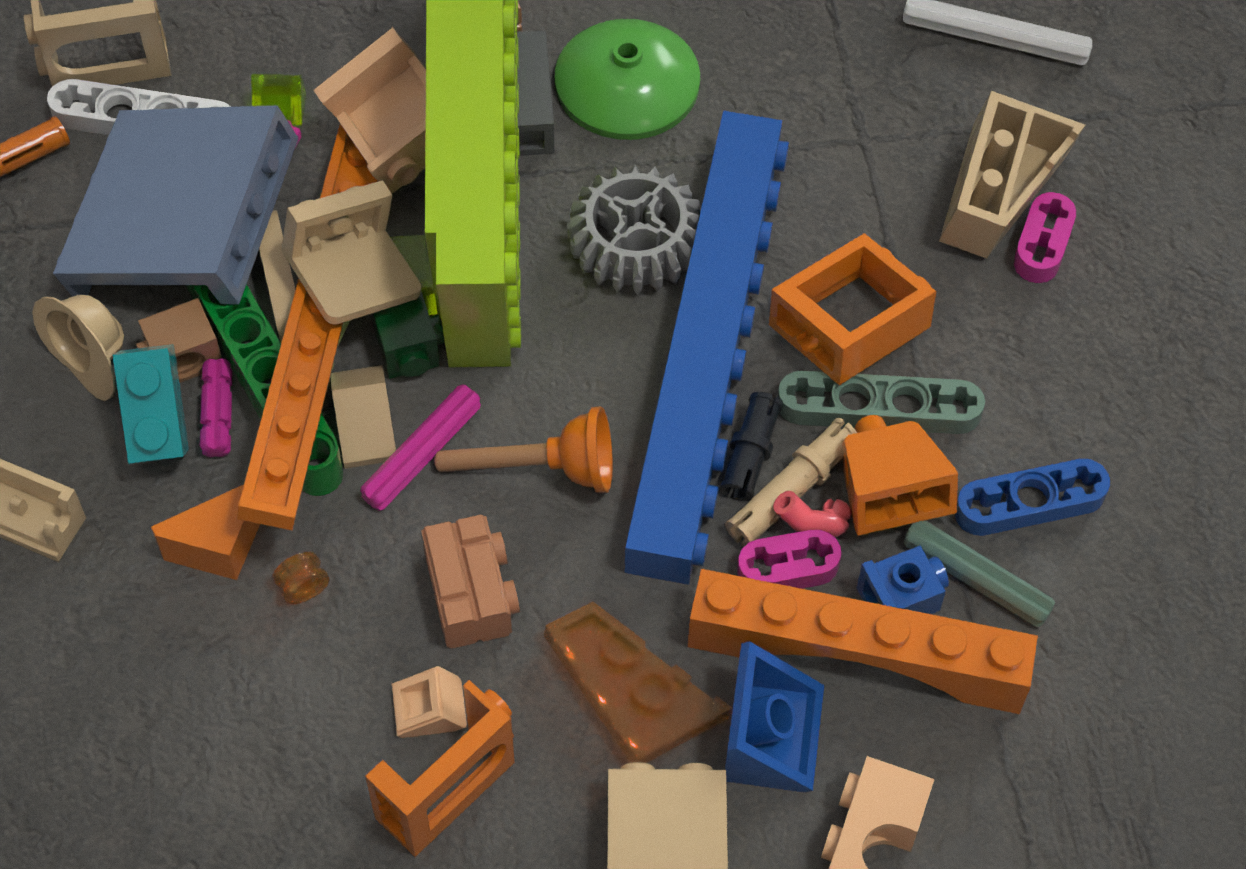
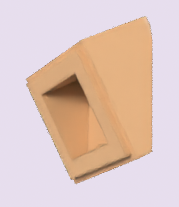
M436 666L392 683L396 733L398 737L407 738L447 733L466 728L463 688L459 676Z

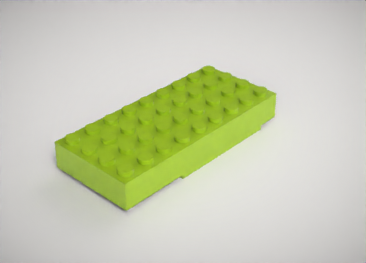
M426 0L425 236L437 313L442 320L449 367L511 366V348H521L519 301L521 300V274L519 268L518 0Z

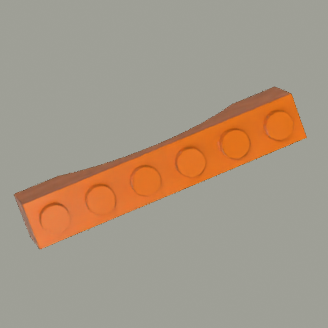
M701 569L690 616L688 647L739 658L741 643L750 641L772 655L818 656L858 662L917 679L946 692L966 704L1020 714L1031 688L1038 635Z

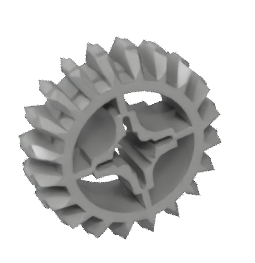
M635 164L628 174H622L614 166L610 173V179L596 174L592 187L582 186L581 192L578 194V201H573L570 208V222L567 223L570 251L574 259H579L583 274L594 272V279L598 286L608 280H612L616 293L624 285H632L633 290L638 296L643 285L648 284L659 292L663 286V279L677 284L678 279L681 277V271L687 272L701 205L699 200L692 199L689 185L677 187L674 173L662 179L659 178L656 166L648 174L640 173ZM661 217L670 222L675 229V233L665 229L666 223L660 220ZM599 225L607 229V235L613 238L610 243L597 231Z

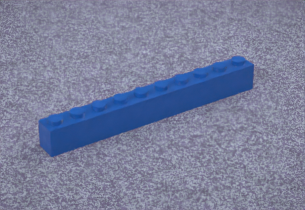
M723 111L626 542L625 573L689 585L693 565L704 566L709 534L700 533L703 517L713 519L719 487L710 485L713 470L723 472L728 440L719 438L722 425L732 426L738 395L729 393L731 380H742L747 350L738 349L741 336L749 338L751 336L756 308L747 305L749 293L757 295L760 293L764 264L756 263L758 251L768 253L773 223L765 221L766 211L776 212L781 182L773 181L775 170L784 172L787 161L789 142L780 141L783 120Z

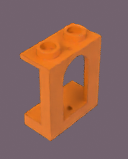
M470 680L463 685L468 731L422 775L409 785L382 760L365 776L375 819L414 857L426 848L515 763L514 735L511 723L512 712L509 706L497 693L490 689L483 693ZM489 751L493 753L427 815V809Z

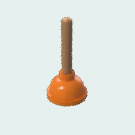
M601 406L591 407L589 413L579 415L570 420L563 428L561 437H549L547 443L442 450L435 454L434 464L439 472L549 465L551 470L563 469L565 475L576 484L594 488L597 493H608L611 488L613 472L612 442L608 418L604 408Z

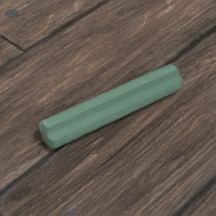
M926 520L913 523L908 529L904 539L906 547L912 549L921 545L928 559L936 556L941 560L946 572L1036 627L1042 626L1053 611L1055 605L1053 598Z

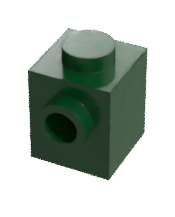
M422 291L415 300L371 313L375 335L389 379L400 376H418L425 373L428 369L440 366L437 346L445 344L443 327L438 313L429 316Z

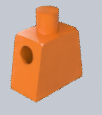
M869 415L857 422L854 428L857 433L850 434L843 440L844 478L853 523L858 536L957 513L958 472L919 423L908 421L886 426L882 417Z

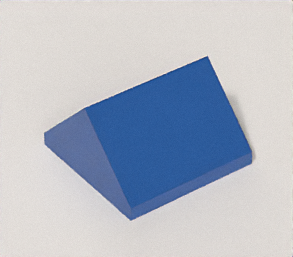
M750 641L741 643L725 765L726 782L797 792L813 791L824 685Z

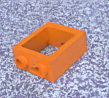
M864 233L774 287L771 292L769 326L833 381L841 385L929 329L932 323L937 291L923 277L917 276L898 261L888 249L881 247ZM860 277L891 302L893 306L850 332L816 303Z

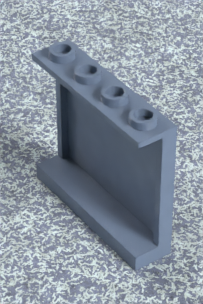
M278 105L119 110L95 172L91 176L84 199L74 218L64 248L58 257L53 272L54 276L72 297L88 295L92 285H207L220 304H239L298 141V136Z

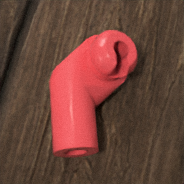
M793 491L781 493L773 505L774 511L796 532L823 530L835 538L847 531L849 528L847 521L852 515L850 506L839 499L835 502L832 499H828L824 502L822 511L812 510Z

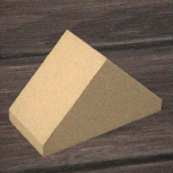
M383 365L331 373V389L344 468L384 463L396 451Z

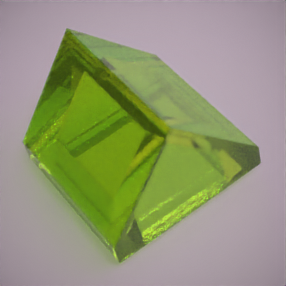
M251 75L252 106L278 105L285 118L291 121L292 125L303 124L306 90L302 75Z

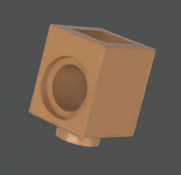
M198 298L138 320L144 341L136 343V348L174 344L179 383L202 375V365L206 360L222 358L217 338Z

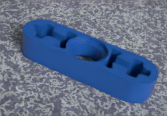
M1076 459L969 482L961 489L957 499L955 519L964 531L973 535L984 536L1089 514L1102 506L1110 487V477L1106 469L1098 462L1091 459ZM1081 479L1085 486L1094 485L1091 494H1085L1082 487H1073L1075 480ZM1024 487H1035L1045 494L1047 503L1036 508L1026 506L1018 498L1017 492ZM1065 491L1062 500L1060 501L1058 499L1059 492ZM1005 493L1006 502L1000 503L1002 494ZM973 500H979L983 507H991L988 516H982L979 509H971Z

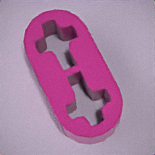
M1049 192L1036 197L1026 219L1015 253L1014 267L1016 272L1029 282H1048L1059 271L1076 219L1074 203L1060 193ZM1048 213L1058 216L1053 230L1043 227ZM1037 245L1047 248L1042 263L1032 260Z
M807 530L757 539L749 542L742 548L738 558L737 576L801 589L820 586L830 582L836 576L841 560V546L833 535L823 530ZM816 549L820 557H825L824 565L815 566L814 561L811 558H807L808 550ZM763 559L765 565L771 567L770 575L761 576L759 569L753 568L754 560Z

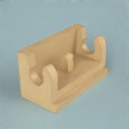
M0 459V538L59 562L86 519L75 489Z

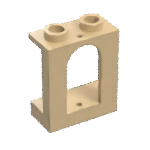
M31 0L32 14L24 15L25 30L29 44L39 45L34 47L39 75H48L52 86L66 79L117 85L171 76L167 42L156 0H133L132 3L45 16L40 0ZM140 32L146 58L71 69L58 64L56 49L72 42Z

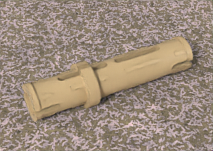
M836 418L810 445L800 446L792 454V457H794L793 461L740 511L725 522L726 530L737 543L744 537L745 539L741 542L743 547L749 542L757 540L780 518L774 511L773 505L781 493L793 491L801 498L815 484L822 485L831 477L830 470L844 457L843 440L848 435L857 433L851 424L847 423L841 430V427L845 424L844 419Z

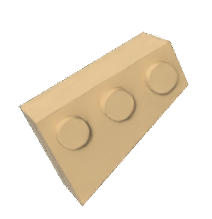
M991 91L973 124L939 242L987 259L1067 157L1086 125Z

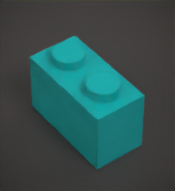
M174 344L121 350L113 354L128 464L183 457L189 450Z

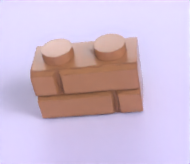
M483 515L458 519L456 523L445 522L424 527L421 530L424 553L446 647L452 649L475 644L478 640L488 641L509 636L512 633L511 614L520 613L514 581H502L499 566L508 564L501 532L491 534L487 517Z

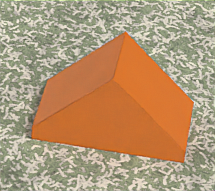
M244 484L151 526L164 561L237 580L260 526L258 523L236 519Z

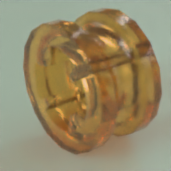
M303 552L289 557L274 570L273 580L277 586L283 588L281 593L285 602L289 604L306 602L316 597L328 586L330 581L329 575L326 570L319 568L321 565L320 559L314 552Z

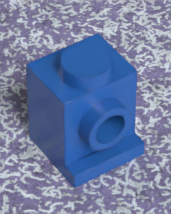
M920 545L876 563H873L872 560L862 563L856 588L863 601L933 614L941 609L946 593L944 588L949 586V580L941 560L936 556L928 559ZM911 578L913 583H906L904 580Z

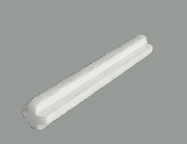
M907 0L904 8L903 21L906 24L1081 66L1086 65L1092 49V39L1087 36L935 0Z

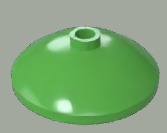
M615 19L588 27L567 43L560 53L555 67V90L564 111L584 129L612 139L637 140L668 131L689 114L697 100L700 89L698 61L688 44L671 30L645 20Z

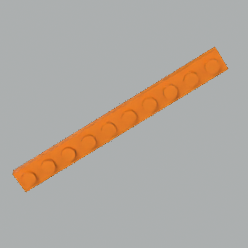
M341 124L338 128L320 198L344 192L351 187L365 186L378 182L368 170L367 161ZM298 279L236 518L293 531L343 323L331 324L324 319L300 279Z

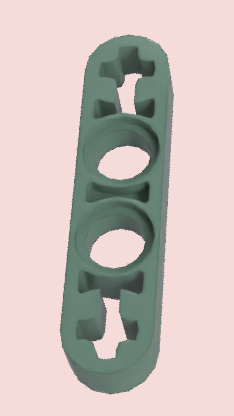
M795 371L786 375L780 382L777 396L783 403L782 410L779 412L781 416L790 423L798 425L829 427L836 418H842L845 422L842 427L849 423L855 428L857 422L869 415H878L883 418L886 426L912 421L919 423L925 432L963 434L974 430L981 421L985 406V397L980 388L972 382L965 380L857 374L843 384L838 385L824 372ZM796 391L806 392L807 404H797ZM824 391L831 392L829 407L823 406L825 399ZM854 391L864 395L869 404L861 410H851L843 406L839 398L846 392ZM899 395H911L918 399L921 403V408L914 413H904L896 409L892 400ZM932 398H937L936 413L929 412ZM954 400L963 401V406L967 409L965 414L956 413V407L952 405Z

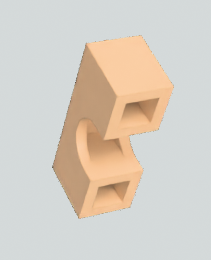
M867 756L861 775L849 772L839 802V806L849 809L843 828L834 824L831 825L821 858L831 861L829 869H868L862 854L867 849L876 845H892L911 852L934 779Z

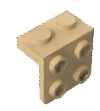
M383 180L365 186L351 187L344 192L316 200H306L298 205L287 208L281 251L328 323L340 324L415 300L420 296L422 287L420 281L386 232L393 195Z

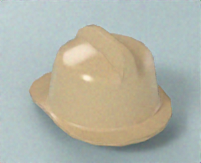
M76 295L62 301L54 297L44 296L36 301L32 311L34 325L40 339L50 353L69 368L84 387L96 398L103 401L112 398L116 386L111 359L113 358L112 355L119 352L123 346L124 333L121 324L99 300L89 295Z

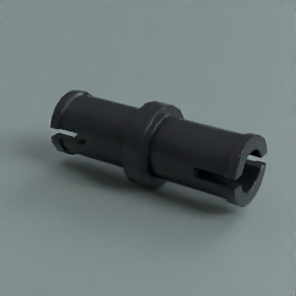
M753 392L750 395L740 431L735 432L732 436L730 448L733 453L724 480L721 482L720 491L724 495H728L731 487L734 488L730 497L734 500H752L763 462L771 458L773 444L770 440L783 403L777 397L773 400L772 406H769L773 396L770 393Z

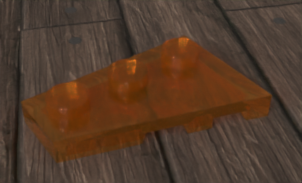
M591 602L545 626L544 638L630 763H647L730 717L733 709L718 696L712 699L691 683L692 676L676 664L672 668L645 648L646 641L595 602Z

